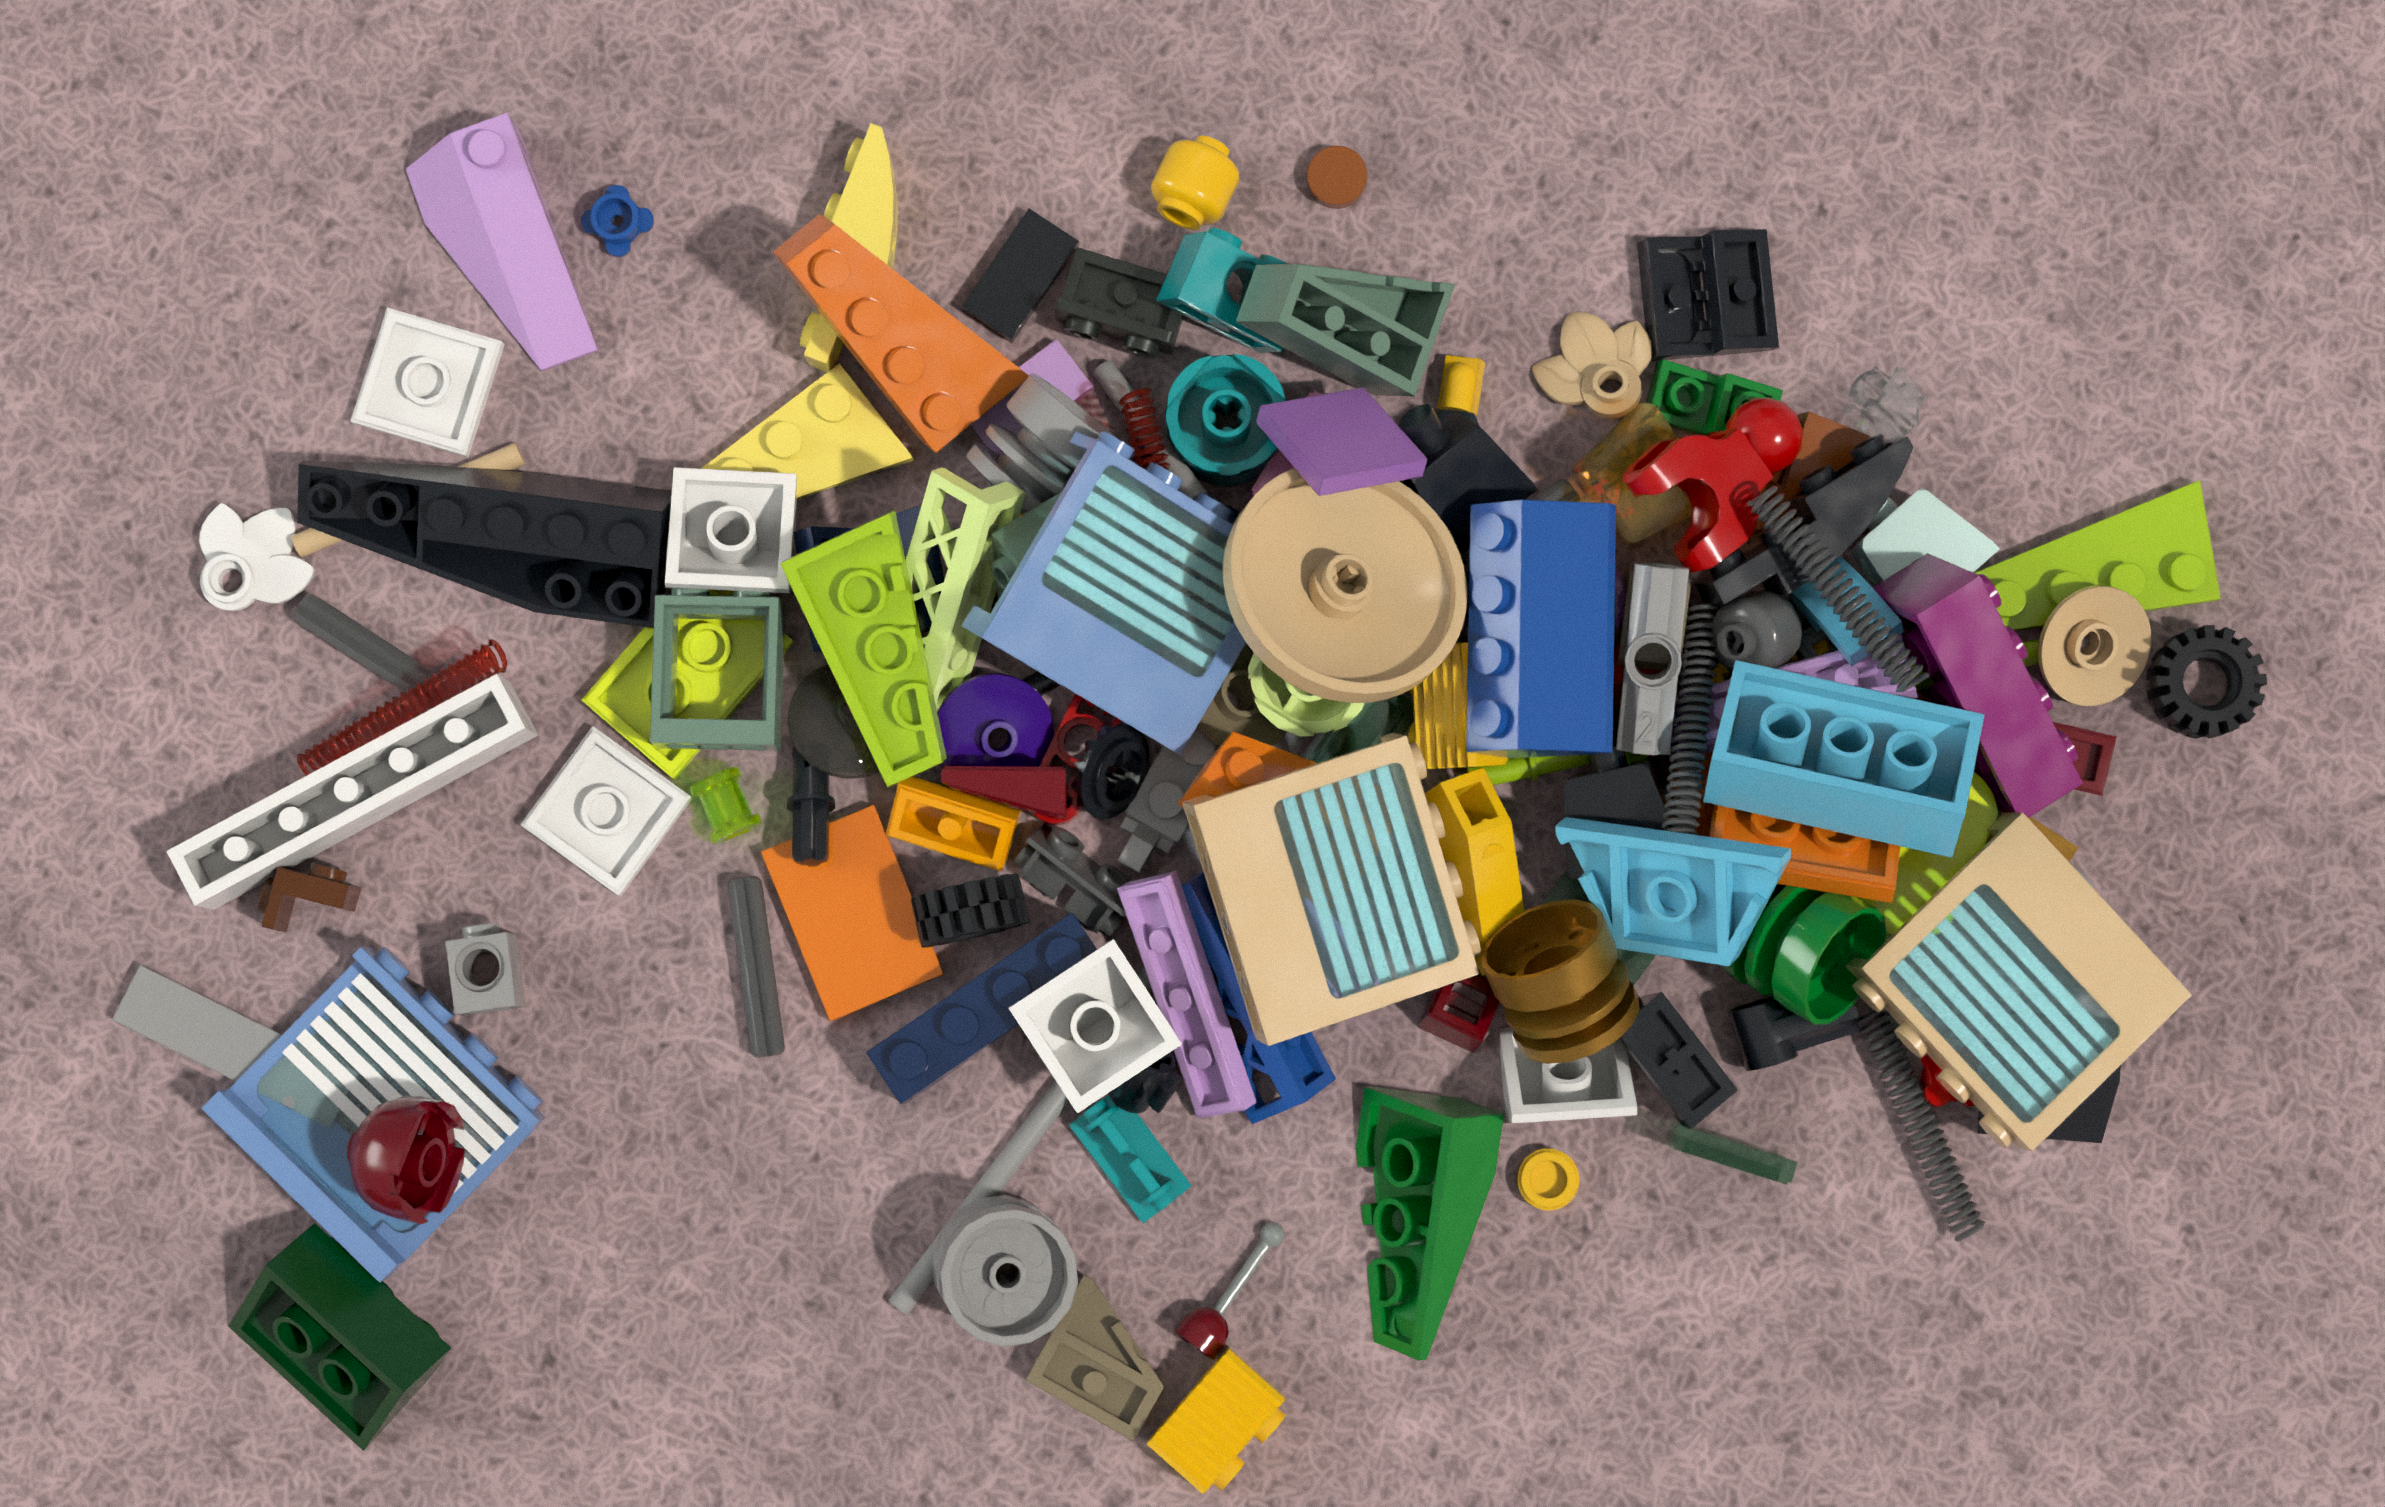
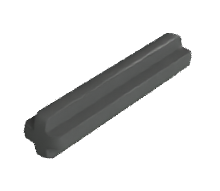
M307 594L296 607L293 613L295 622L426 707L432 709L455 696L457 692L455 685L314 594Z
M757 876L739 877L729 881L728 892L750 1051L754 1057L758 1058L775 1056L784 1052L785 1043L763 885L761 879Z

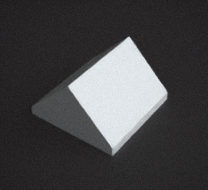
M674 467L665 586L672 588L790 593L791 586L780 563L796 555L794 532L796 531L797 474Z
M1114 939L1009 1007V1010L1077 1113L1182 1045Z
M1511 1027L1498 1028L1505 1123L1637 1115V1102L1627 1050L1619 1039L1593 1055L1571 1062L1546 1064L1528 1059L1519 1050Z

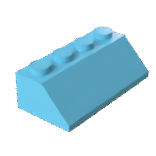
M1735 660L1713 750L1703 802L1952 858L1966 813L1985 714Z

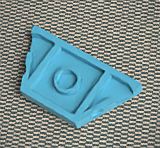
M1565 817L1555 826L1556 836L1560 844L1570 843L1584 871V874L1578 880L1589 901L1603 913L1616 943V949L1730 966L1739 957L1791 858V848Z

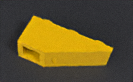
M1484 767L1441 782L1425 793L1427 803L1434 802L1442 817L1445 837L1438 839L1445 862L1451 861L1458 871L1463 888V896L1456 898L1463 921L1469 920L1474 926L1481 951L1488 938L1506 921L1524 912L1512 822ZM1402 813V817L1406 823L1404 813ZM1481 955L1474 958L1482 976H1484L1485 973L1481 966Z

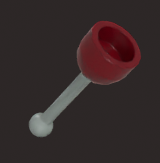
M1270 1222L1262 1227L1260 1232L1261 1241L1214 1308L1201 1307L1193 1309L1182 1319L1174 1331L1180 1338L1189 1344H1193L1198 1348V1351L1213 1361L1224 1348L1229 1331L1224 1318L1225 1312L1270 1248L1279 1246L1284 1240V1229L1278 1223Z

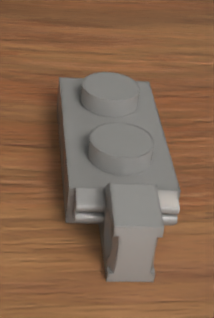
M1198 726L1181 755L1163 745L1135 799L1125 811L1127 815L1120 827L1131 833L1132 836L1121 853L1118 862L1135 873H1139L1143 869L1146 860L1150 857L1154 848L1169 854L1175 842L1179 843L1189 825L1185 810L1177 803L1207 760L1219 748L1218 745L1205 736Z

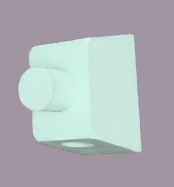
M1919 488L1899 507L1888 497L1885 504L1867 526L1871 532L1850 550V553L1872 587L1927 553L1968 571L1975 572L2000 548L1929 491Z

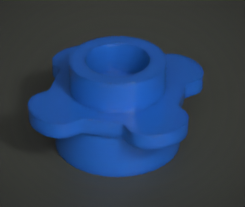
M613 185L607 188L605 195L596 200L592 209L586 210L583 213L581 224L586 233L596 234L606 243V250L611 256L623 257L630 252L631 243L640 233H647L653 228L654 217L649 209L639 208L630 198L627 188L621 185ZM621 216L623 223L620 226H614L612 224L614 217Z

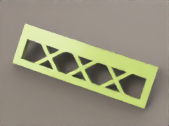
M943 467L931 471L906 557L914 602L923 598L932 621L929 634L922 638L923 645L926 644L924 651L937 713L946 696L959 684L970 679L982 638L963 628L962 624L973 605L990 613L997 591V582L991 571V563L994 562L992 533L1019 518L1026 495L1025 491L1007 481L981 490ZM946 493L967 504L961 526L954 531H951L943 510ZM939 544L948 570L944 582L936 585L927 564V558L930 548Z

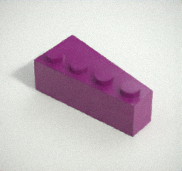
M1927 553L1873 587L1902 621V640L1904 641L1905 649H1910V654L1907 658L1917 657L1915 664L1923 665V673L1930 672L1929 676H1931L1934 683L1925 692L1931 702L1985 714L1974 772L1985 781L1992 791L1998 810L2003 813L2023 812L2029 818L2083 784L2073 762L2078 760L2077 751L2067 735L2062 730L2055 728L2048 714V711L2053 708L2052 701L2041 683L2035 678L2030 677L2022 661L2027 657L2026 648L2017 633L2011 627L2004 625L1996 609L2001 605V598L1995 586L1984 574L1977 575Z

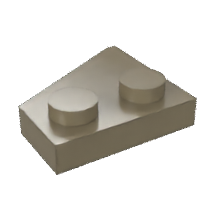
M1084 1274L1076 1288L1070 1310L1052 1331L1025 1381L1134 1442L1161 1394L1164 1383L1093 1278Z

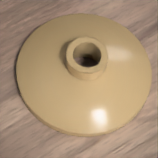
M2090 586L2067 596L2051 612L2040 635L2038 660L2045 682L2059 697L2081 706H2097L2117 699L2135 684L2147 664L2151 650L2149 619L2143 607L2133 596L2111 586ZM2089 633L2090 644L2085 650L2080 651L2081 642L2086 634Z

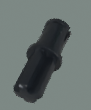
M801 743L792 748L793 795L787 799V809L793 812L792 858L796 864L815 867L827 862L829 858V812L835 809V799L829 795L831 748L821 743H810V755L806 754V745Z

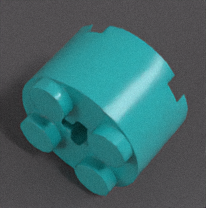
M1233 354L1211 355L1200 358L1187 366L1178 375L1168 393L1165 410L1167 437L1176 453L1184 460L1197 479L1212 485L1226 487L1250 482L1261 475L1267 463L1279 450L1258 426L1256 421L1260 405L1286 401L1283 388L1276 376L1265 365L1249 356ZM1233 410L1238 413V428L1235 430L1229 426L1222 430L1216 428V415L1214 413L1218 411L1225 416Z

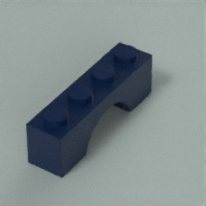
M1070 913L868 1050L866 1054L900 1104H907L957 1070L987 1046L1017 1027L1019 1024L1009 1010V1007L1095 952L1097 948L1074 914Z

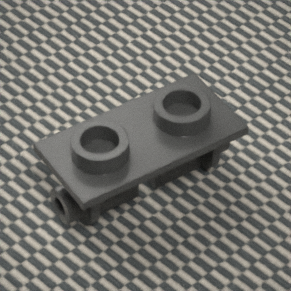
M1046 823L1029 836L1026 840V846L1014 860V863L1022 868L1019 875L1027 879L1052 900L1060 894L1066 884L1071 886L1076 891L1063 908L1069 913H1073L1078 920L1089 927L1094 933L1098 934L1102 930L1111 937L1126 915L1117 888L1131 880L1116 867L1104 864L1101 867L1082 852L1084 850L1082 842L1068 830L1061 827H1054L1052 829Z

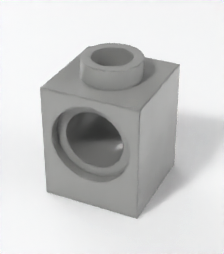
M488 923L463 927L462 939L445 941L455 1015L470 1016L526 1007L516 934L500 933L499 923ZM491 951L499 961V973L493 982L482 986L473 977V962L481 953Z

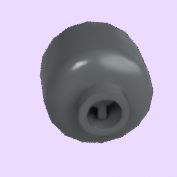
M1769 590L1749 592L1721 606L1711 621L1713 625L1710 631L1715 635L1714 638L1710 637V641L1717 644L1716 648H1711L1719 656L1717 658L1719 663L1730 672H1733L1735 660L1776 668L1793 658L1800 647L1803 632L1800 617L1794 606L1782 595Z

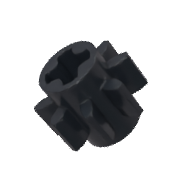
M1168 1053L1109 1092L1111 1100L1119 1108L1130 1113H1143L1149 1106L1157 1113H1160L1182 1081V1076L1172 1071L1175 1067L1173 1053Z

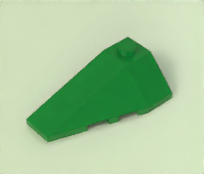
M1376 1086L1364 1087L1356 1153L1358 1168L1373 1166L1376 1203L1363 1204L1361 1207L1363 1225L1373 1224L1375 1233L1380 1240L1381 1258L1373 1260L1367 1267L1375 1343L1418 1361L1428 1358L1496 1173L1504 1118L1503 1113L1456 1097Z

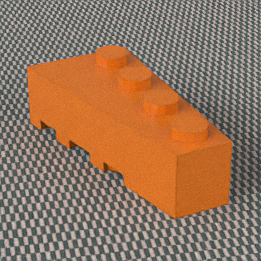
M821 214L817 215L772 252L912 431L935 453L1023 383L1029 376Z

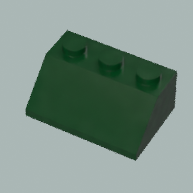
M316 1223L265 1265L228 1326L363 1451L428 1381L451 1349L440 1338L438 1332L431 1324L420 1320L395 1297L393 1291L385 1282L377 1281L349 1255V1252L339 1242L325 1233Z

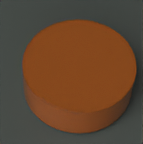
M1326 147L1320 150L1309 163L1307 170L1308 190L1312 197L1325 207L1341 209L1351 206L1362 196L1366 187V165L1361 156L1348 147Z

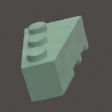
M1304 264L1256 265L1235 322L1357 388H1365L1371 395L1416 396L1455 284L1413 280L1398 276L1366 274L1359 271Z

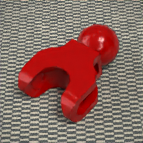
M1768 397L1753 398L1736 408L1726 423V430L1713 432L1709 436L1693 435L1657 441L1626 469L1622 475V480L1635 498L1640 497L1642 494H1662L1673 485L1678 486L1687 494L1692 507L1691 525L1675 544L1674 554L1683 567H1689V573L1710 569L1727 558L1754 534L1759 514H1752L1753 506H1747V502L1760 495L1761 489L1774 478L1772 474L1781 471L1793 463L1802 449L1803 428L1797 413L1786 403Z

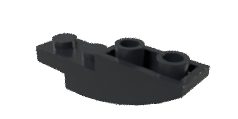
M1882 433L1877 434L1853 447L1849 451L1853 460L1834 471L1831 464H1828L1798 481L1802 491L1785 501H1791L1790 510L1797 509L1794 518L1796 519L1798 516H1801L1803 521L1789 534L1804 524H1809V529L1795 542L1810 532H1816L1815 537L1801 549L1803 550L1817 539L1822 540V544L1808 557L1823 547H1827L1828 552L1814 565L1829 555H1835L1834 560L1837 559L1867 528L1885 504L1901 477L1914 448L1908 436L1885 440ZM1790 518L1782 527L1793 521V519ZM1764 529L1758 534L1762 541L1761 544L1744 554L1740 548L1736 549L1719 564L1710 568L1711 574L1694 583L1704 603L1722 605L1761 582L1766 590L1779 595H1789L1808 582L1810 575H1802L1803 568H1795L1797 560H1789L1790 552H1783L1784 545L1777 544L1778 537H1770L1772 529Z

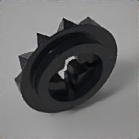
M1119 722L1115 727L1102 725L1098 731L1097 740H1086V753L1083 759L1074 763L1079 769V775L1071 785V788L1078 794L1076 806L1098 819L1114 818L1124 812L1135 799L1148 772L1149 747L1145 736L1132 726ZM1108 766L1118 767L1116 772L1110 771L1109 774L1105 773Z

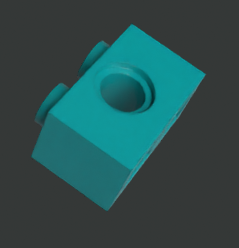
M1210 227L1208 232L1184 235L1156 301L1259 353L1281 351L1282 346L1235 321L1255 266L1288 263L1265 254H1261L1257 258L1240 249L1243 243L1241 239L1218 228ZM1232 272L1240 278L1243 286L1242 296L1237 303L1231 299L1227 291V281Z

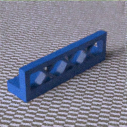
M1202 871L1181 885L1208 963L1212 966L1219 979L1217 989L1227 1015L1240 1020L1248 1034L1245 1046L1237 1042L1236 1044L1257 1102L1244 1110L1251 1124H1254L1305 1103L1336 1080V1077L1312 1032L1270 1046L1255 1039L1208 884ZM1254 1069L1270 1075L1280 1097L1266 1103L1263 1102L1252 1081Z

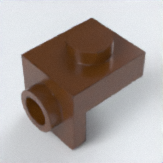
M311 863L307 875L277 867L275 878H268L260 894L258 911L264 914L262 927L287 932L296 897L355 912L361 888L346 885L345 881L348 872Z

